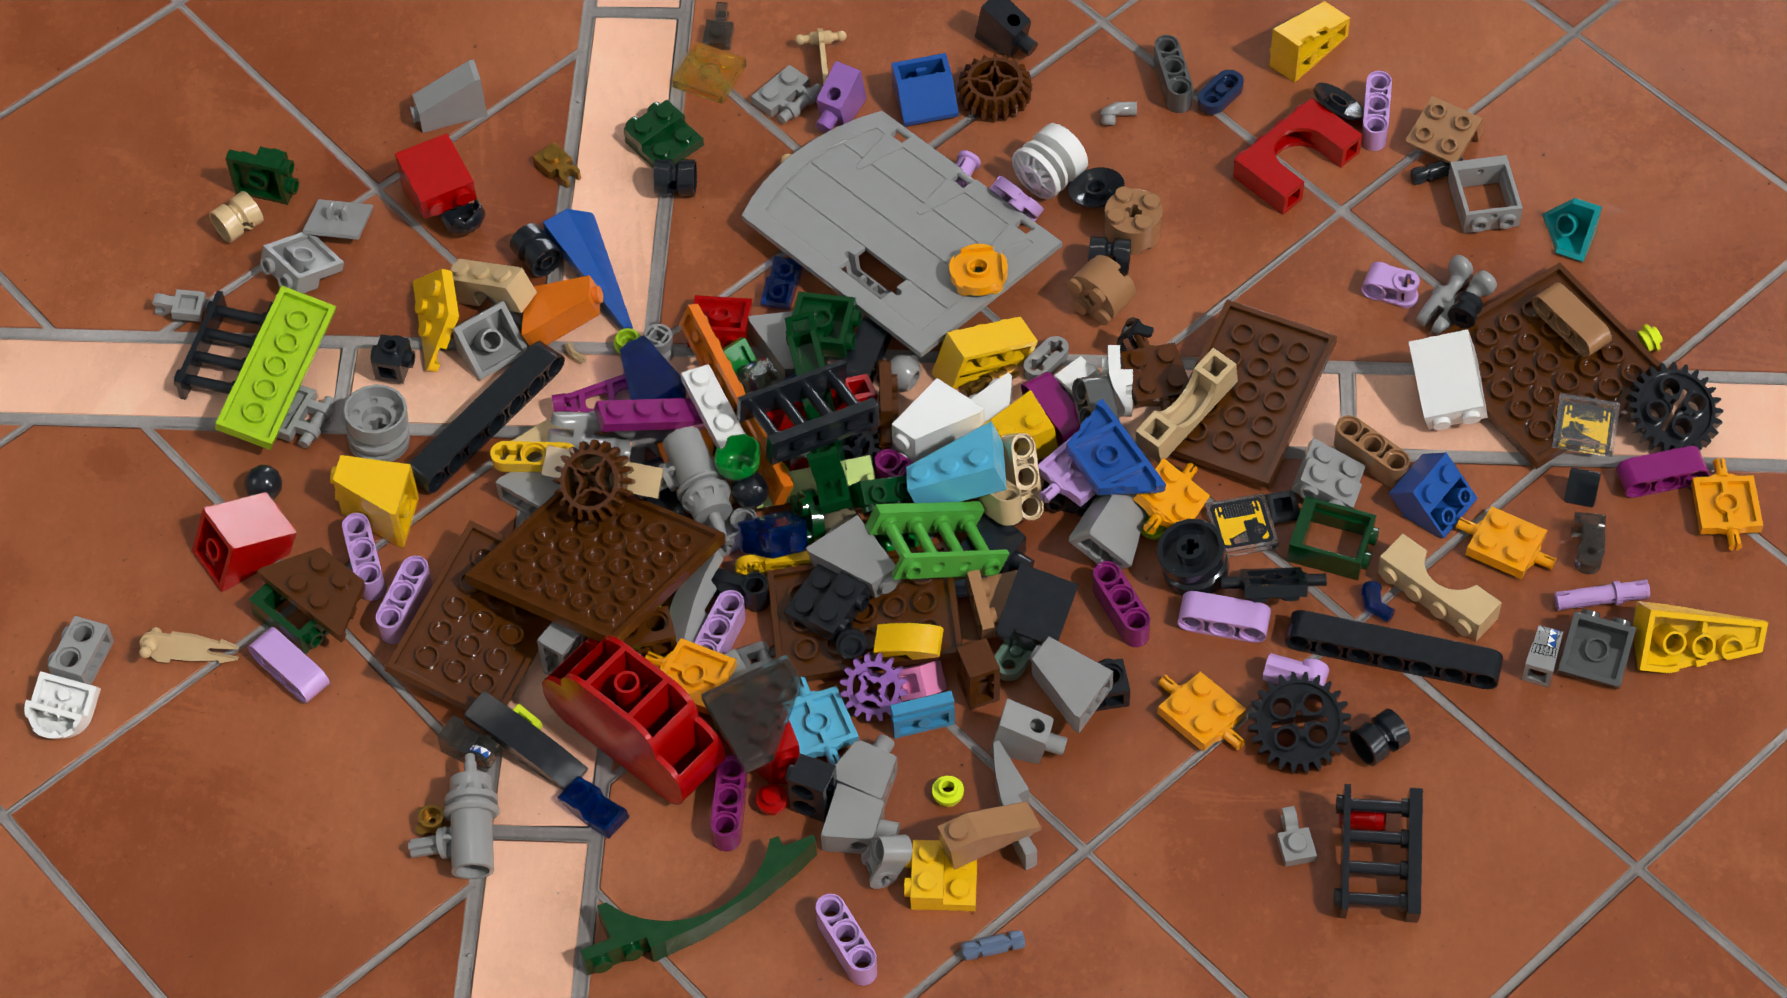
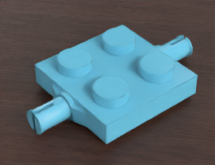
M800 677V681L797 678L793 681V684L799 696L793 701L783 704L799 743L800 753L812 758L826 756L829 764L835 765L841 759L837 751L853 745L855 741L859 740V735L837 686L822 691H810L806 678Z

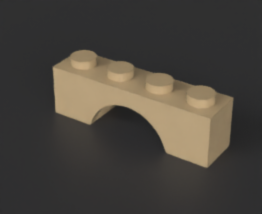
M1212 348L1193 369L1190 381L1179 398L1163 411L1154 410L1135 431L1137 445L1140 450L1158 463L1163 458L1166 459L1238 382L1236 363Z
M1402 534L1380 556L1377 573L1386 583L1393 584L1405 592L1409 599L1419 602L1429 609L1436 618L1443 619L1452 625L1460 635L1469 637L1476 642L1498 619L1502 602L1478 585L1467 589L1454 590L1437 584L1431 579L1425 568L1427 550Z

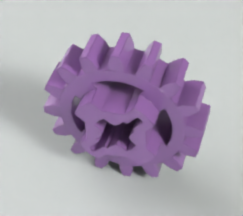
M866 653L864 662L859 658L853 660L855 669L847 666L844 670L849 675V678H842L840 680V684L847 686V689L843 690L840 695L850 699L845 705L846 708L852 706L857 708L854 716L857 717L864 712L866 713V721H870L873 714H876L878 720L883 721L884 712L891 716L890 705L903 702L899 697L907 696L908 690L902 688V685L908 682V677L899 676L903 667L894 668L892 666L894 662L893 657L885 662L883 661L882 653H878L876 659L873 660L870 653ZM869 667H879L886 670V672H873ZM856 675H858L861 686L860 690L855 693L854 680ZM869 680L872 683L879 682L881 684L878 690L879 694L875 690L872 692L868 690ZM894 681L895 692L891 700L887 691L888 685ZM872 701L875 702L878 705V707H870L863 704V702Z

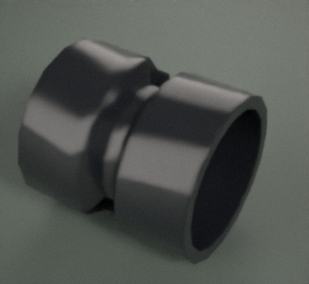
M655 159V195L671 196L673 192H677L679 196L696 195V159H680L678 163H674L672 159Z
M536 223L522 226L514 233L510 240L511 250L520 260L525 262L524 265L536 277L550 274L562 261V250L553 240L549 239L548 234Z
M1091 236L1088 261L1096 255L1108 257L1111 254L1116 256L1111 259L1121 266L1118 271L1123 276H1126L1129 273L1131 239L1115 238L1113 242H1109L1107 237Z
M1389 708L1372 717L1371 723H1363L1351 731L1349 735L1350 742L1357 755L1370 766L1378 764L1387 758L1390 752H1395L1410 742V733L1406 724L1396 712Z

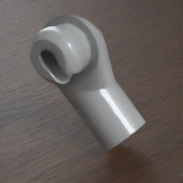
M1114 102L1102 108L1100 111V116H1102L1101 123L1103 125H1114L1116 123V116H1137V102Z

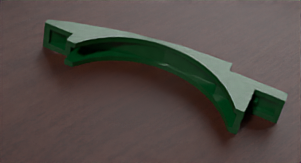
M814 311L786 317V337L796 375L798 376L825 366L826 363ZM831 389L819 393L832 412H835ZM807 398L803 399L806 420L810 421L821 417ZM842 440L810 451L807 454V460L816 482L822 513L827 514L853 507Z
M814 835L783 846L779 836L769 839L763 863L746 888L723 906L697 917L673 921L650 920L627 914L607 902L598 905L600 922L608 939L580 950L587 975L604 973L611 969L613 965L624 961L637 960L647 952L650 953L653 962H656L709 937L745 915L796 876L817 856Z

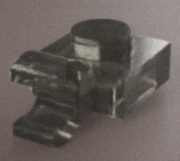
M717 2L715 20H706L702 41L703 48L731 50L734 22H728V2Z

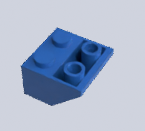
M946 53L891 63L892 87L904 126L959 116L952 72Z
M1447 452L1422 454L1388 493L1404 517L1439 538H1445L1460 520V517L1478 499Z

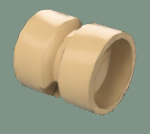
M241 191L230 198L229 205L221 204L209 212L214 228L228 243H232L244 235V229L251 230L264 221L260 208L245 191Z

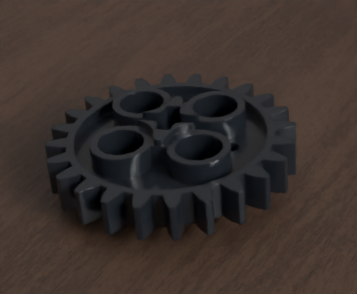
M1673 362L1667 370L1665 364L1661 363L1656 369L1651 366L1646 371V374L1641 373L1636 378L1638 382L1635 381L1630 386L1633 392H1630L1625 399L1632 403H1629L1624 410L1633 414L1626 421L1636 424L1635 428L1631 431L1632 434L1638 432L1642 434L1639 443H1643L1646 440L1650 442L1649 451L1653 450L1656 446L1660 447L1659 452L1687 446H1696L1702 450V446L1706 448L1712 442L1711 439L1719 433L1715 428H1718L1723 421L1716 417L1723 413V409L1715 406L1721 401V398L1712 397L1711 394L1717 388H1707L1705 385L1709 378L1705 377L1699 380L1697 378L1699 374L1698 369L1690 374L1688 373L1687 364L1678 370L1676 362ZM1663 386L1670 388L1673 395L1667 394ZM1683 389L1686 390L1687 393L1674 412L1675 416L1668 422L1665 431L1661 430L1663 422L1673 410V404L1679 399ZM1689 402L1696 404L1698 411L1692 409ZM1649 409L1656 411L1659 418L1653 417ZM1675 425L1682 427L1685 434L1679 433Z
M1293 671L1289 681H1286L1280 674L1278 676L1279 685L1276 686L1273 682L1268 681L1267 688L1269 692L1267 693L1260 689L1258 691V696L1262 702L1252 701L1251 706L1258 711L1248 714V719L1256 722L1248 726V732L1257 733L1252 738L1251 743H1261L1262 746L1258 750V755L1260 756L1268 752L1270 755L1267 764L1270 765L1275 760H1278L1279 771H1282L1286 764L1290 765L1291 774H1295L1297 766H1302L1305 775L1308 774L1309 765H1313L1317 771H1321L1320 761L1323 760L1328 765H1331L1332 757L1330 754L1340 756L1342 753L1337 744L1347 745L1348 739L1341 735L1351 732V727L1343 724V722L1351 719V714L1342 713L1348 703L1347 701L1337 702L1341 691L1338 690L1331 693V681L1327 682L1324 686L1320 685V675H1317L1312 682L1309 681L1308 672H1304L1301 680L1297 679ZM1315 699L1321 703L1322 708L1317 712H1310L1305 708L1304 704L1307 700ZM1278 703H1284L1289 706L1290 712L1285 716H1279L1273 711V707ZM1296 717H1301L1302 722H1306L1303 729H1298L1297 724H1293ZM1323 717H1326L1328 719V721L1324 723L1317 721L1312 722ZM1273 723L1288 724L1279 728L1271 727ZM1313 730L1323 731L1326 735V740L1321 743H1315L1309 738V733ZM1284 733L1289 734L1294 738L1295 742L1289 747H1283L1277 741L1278 736Z

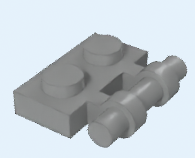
M788 65L751 96V101L753 105L771 118L780 111L781 113L777 115V118L782 124H785L788 120H794L798 117L805 106L816 102L822 86L816 83L810 88V79L791 65Z
M301 385L277 438L291 442L295 434L298 433L302 435L298 444L303 448H309L312 441H316L321 434L320 428L324 421H328L333 414L332 408L336 403L335 399L326 396L322 403L316 401L318 398L316 390ZM308 413L314 414L310 423L304 421Z

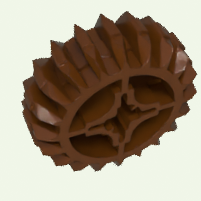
M995 53L992 58L983 55L982 60L974 58L972 65L966 64L964 71L960 72L959 83L957 84L960 104H964L965 111H971L973 117L981 115L983 121L988 117L992 118L994 122H996L997 118L1001 117L1006 121L1008 115L1017 117L1018 111H1024L1026 104H1029L1031 92L1033 91L1031 75L1029 71H1026L1025 65L1018 64L1016 58L1008 60L1007 55L998 58Z
M595 439L591 440L590 445L585 441L579 442V449L573 446L570 447L569 453L571 457L566 455L560 457L562 462L565 463L564 467H555V470L561 473V477L554 478L553 482L561 484V488H558L554 493L557 496H564L559 504L562 507L569 506L567 513L573 516L577 514L578 520L585 521L588 518L590 522L596 523L599 517L602 521L609 520V512L615 516L619 515L617 505L622 507L628 506L627 501L623 498L625 495H633V491L627 490L628 484L633 485L636 482L635 479L628 478L627 476L634 471L633 467L624 466L629 460L628 456H620L621 449L619 447L611 448L610 442L603 441L600 445L599 441ZM600 456L603 458L600 463H596L591 469L581 465L592 457ZM612 471L614 473L613 487L609 482V476ZM575 475L579 479V487L577 490H575L574 484ZM588 475L595 476V481L600 487L593 486L594 482ZM598 493L607 497L600 504L594 506L586 505L588 499H593Z

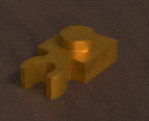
M555 142L533 156L534 165L551 180L558 175L561 185L565 188L570 187L568 176H574L577 180L581 179L580 169L573 165L572 157Z

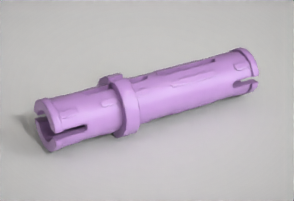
M1647 579L1620 583L1618 580L1604 586L1554 592V603L1557 611L1612 603L1617 606L1631 600L1650 598V586Z

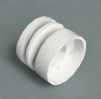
M1050 123L1036 133L1031 141L1026 142L1022 148L1014 152L1012 166L1016 176L1031 193L1039 198L1049 200L1058 195L1059 191L1063 190L1068 182L1075 180L1086 170L1088 157L1084 147L1075 135L1059 124Z

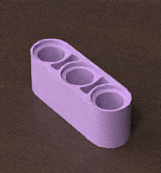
M1383 71L1371 72L1366 81L1361 144L1370 151L1381 150L1385 147L1387 140L1392 78Z
M352 513L342 522L352 569L365 582L366 587L362 598L368 601H375L380 599L386 591L376 545L368 518L361 513Z
M410 556L403 561L376 613V622L380 636L388 644L400 642L431 589L432 578L428 562L421 556Z
M727 590L717 597L694 641L695 644L724 655L731 650L746 620L744 598L741 593L735 590Z
M1188 591L1183 594L1177 623L1182 629L1190 632L1259 643L1266 639L1271 609L1260 602L1199 591Z
M270 627L247 646L252 657L305 704L330 684L329 678L324 671L274 627Z
M828 893L822 895L817 900L815 907L819 930L850 980L862 986L871 984L877 977V956L875 950L843 899L836 894ZM834 911L838 913L832 917H827L824 915L826 912ZM843 937L853 938L850 942L840 941ZM860 962L869 964L865 968H858L855 965Z

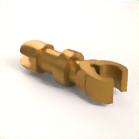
M1009 364L996 373H987L986 378L967 383L965 385L967 395L978 394L992 380L1001 378L1008 372L1012 375V380L1019 376V371H1014L1018 366L1016 364Z

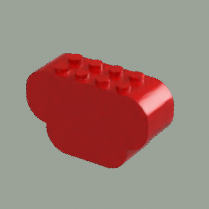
M606 636L601 642L591 638L586 639L542 681L543 693L547 702L566 724L665 800L673 804H682L725 760V749L722 741L710 725L699 716L694 701L683 687L622 640L614 636Z

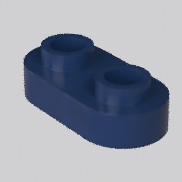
M1235 70L1221 71L1200 90L1198 94L1199 109L1211 115L1222 112L1242 93L1243 76Z

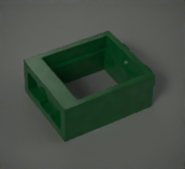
M1305 496L1289 543L1287 561L1358 580L1361 570H1367L1372 555L1371 552H1367L1369 545L1375 546L1380 528L1375 527L1377 515ZM1315 522L1363 535L1356 558L1305 545L1312 523Z
M266 583L248 598L253 615L269 628H276L304 654L308 653L312 648L319 646L328 634L325 629L312 619L299 630L275 610L287 599Z

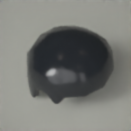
M475 199L474 203L469 202L466 205L457 206L443 212L439 216L447 231L455 235H466L474 232L481 226L486 214L481 203Z

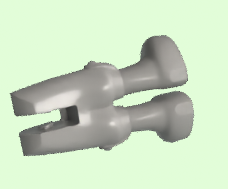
M1457 254L1449 261L1450 279L1448 283L1432 291V296L1415 319L1417 323L1426 327L1437 314H1440L1431 329V332L1436 335L1454 325L1448 319V310L1454 305L1455 294L1469 281L1470 284L1465 291L1474 293L1478 297L1491 295L1497 288V282L1489 272L1480 270L1473 276L1471 262L1462 255Z
M558 411L552 413L551 424L574 430L549 429L547 442H566L579 449V442L582 441L587 442L589 445L593 439L598 440L600 445L603 441L611 443V448L619 447L621 449L620 456L626 455L630 460L631 445L629 438H633L636 431H610L620 436H601L595 433L601 431L595 411Z

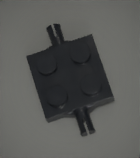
M1301 567L1240 569L1239 576H1220L1221 590L1239 588V590H1243L1245 599L1250 598L1253 602H1266L1269 598L1297 601L1300 597H1307L1308 586H1327L1326 573H1305Z

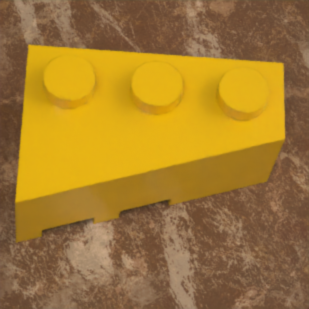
M1324 1L1275 27L1272 33L1269 66L1295 83L1348 37L1350 17Z
M1031 390L985 423L987 424L992 421L1000 438L1008 433H1026L1030 435L1036 445L1037 460L1049 456L1058 448L1055 428ZM1015 441L1014 443V450L1016 453L1019 450V444L1017 441Z

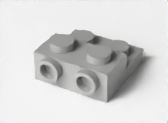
M303 232L264 245L260 261V267L264 274H272L278 280L279 287L282 285L301 293L317 289L320 279L343 271L344 261L316 235L303 234Z
M1313 438L1308 443L1291 490L1298 493L1304 499L1305 496L1353 509L1362 486L1360 480L1366 466Z

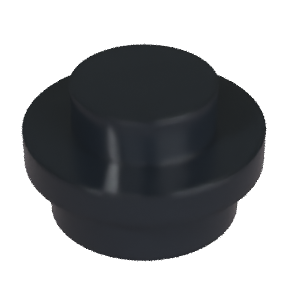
M855 628L843 630L836 638V649L846 659L860 657L867 648L865 635Z

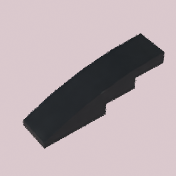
M484 690L464 714L466 720L491 735L494 742L516 755L519 762L568 794H570L588 771L587 766L561 745Z

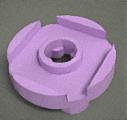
M999 175L989 188L1034 222L1044 210L1034 199L1029 198L1020 188L1003 176Z

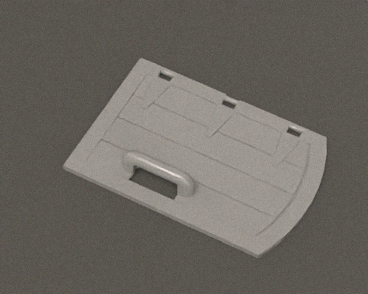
M883 111L840 125L797 150L768 176L752 196L742 214V220L837 294L840 296L856 297L858 310H861L863 314L920 358L942 342L947 332L961 327L1062 247V241L977 179L974 180L963 172V169ZM899 133L906 140L901 143L894 136ZM961 178L968 185L962 188L955 181ZM1022 223L1031 231L1025 234L1017 227ZM971 244H988L993 246L994 251L1000 255L1002 252L1005 255L1008 263V277L1003 284L1002 291L997 294L983 296L960 295L950 280L949 263L953 256L955 258L960 254V249ZM865 250L905 280L897 286V295L892 291H888L861 270L859 255L865 252ZM975 267L973 272L979 273L983 272L981 267Z

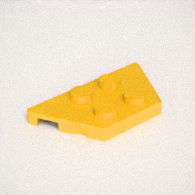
M439 269L413 281L416 301L415 312L418 314L419 321L418 334L422 340L426 370L432 372L439 370L440 364L437 354L440 348L447 349L451 339L452 328L456 326L459 318L452 271L446 269Z

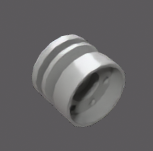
M378 384L364 386L350 395L344 407L350 451L355 457L393 462L400 458L406 452L410 443L408 411L405 398L398 390Z

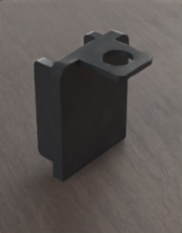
M1020 563L995 631L996 636L1003 641L1032 652L1037 645L1042 646L1048 637L1059 641L1078 584Z

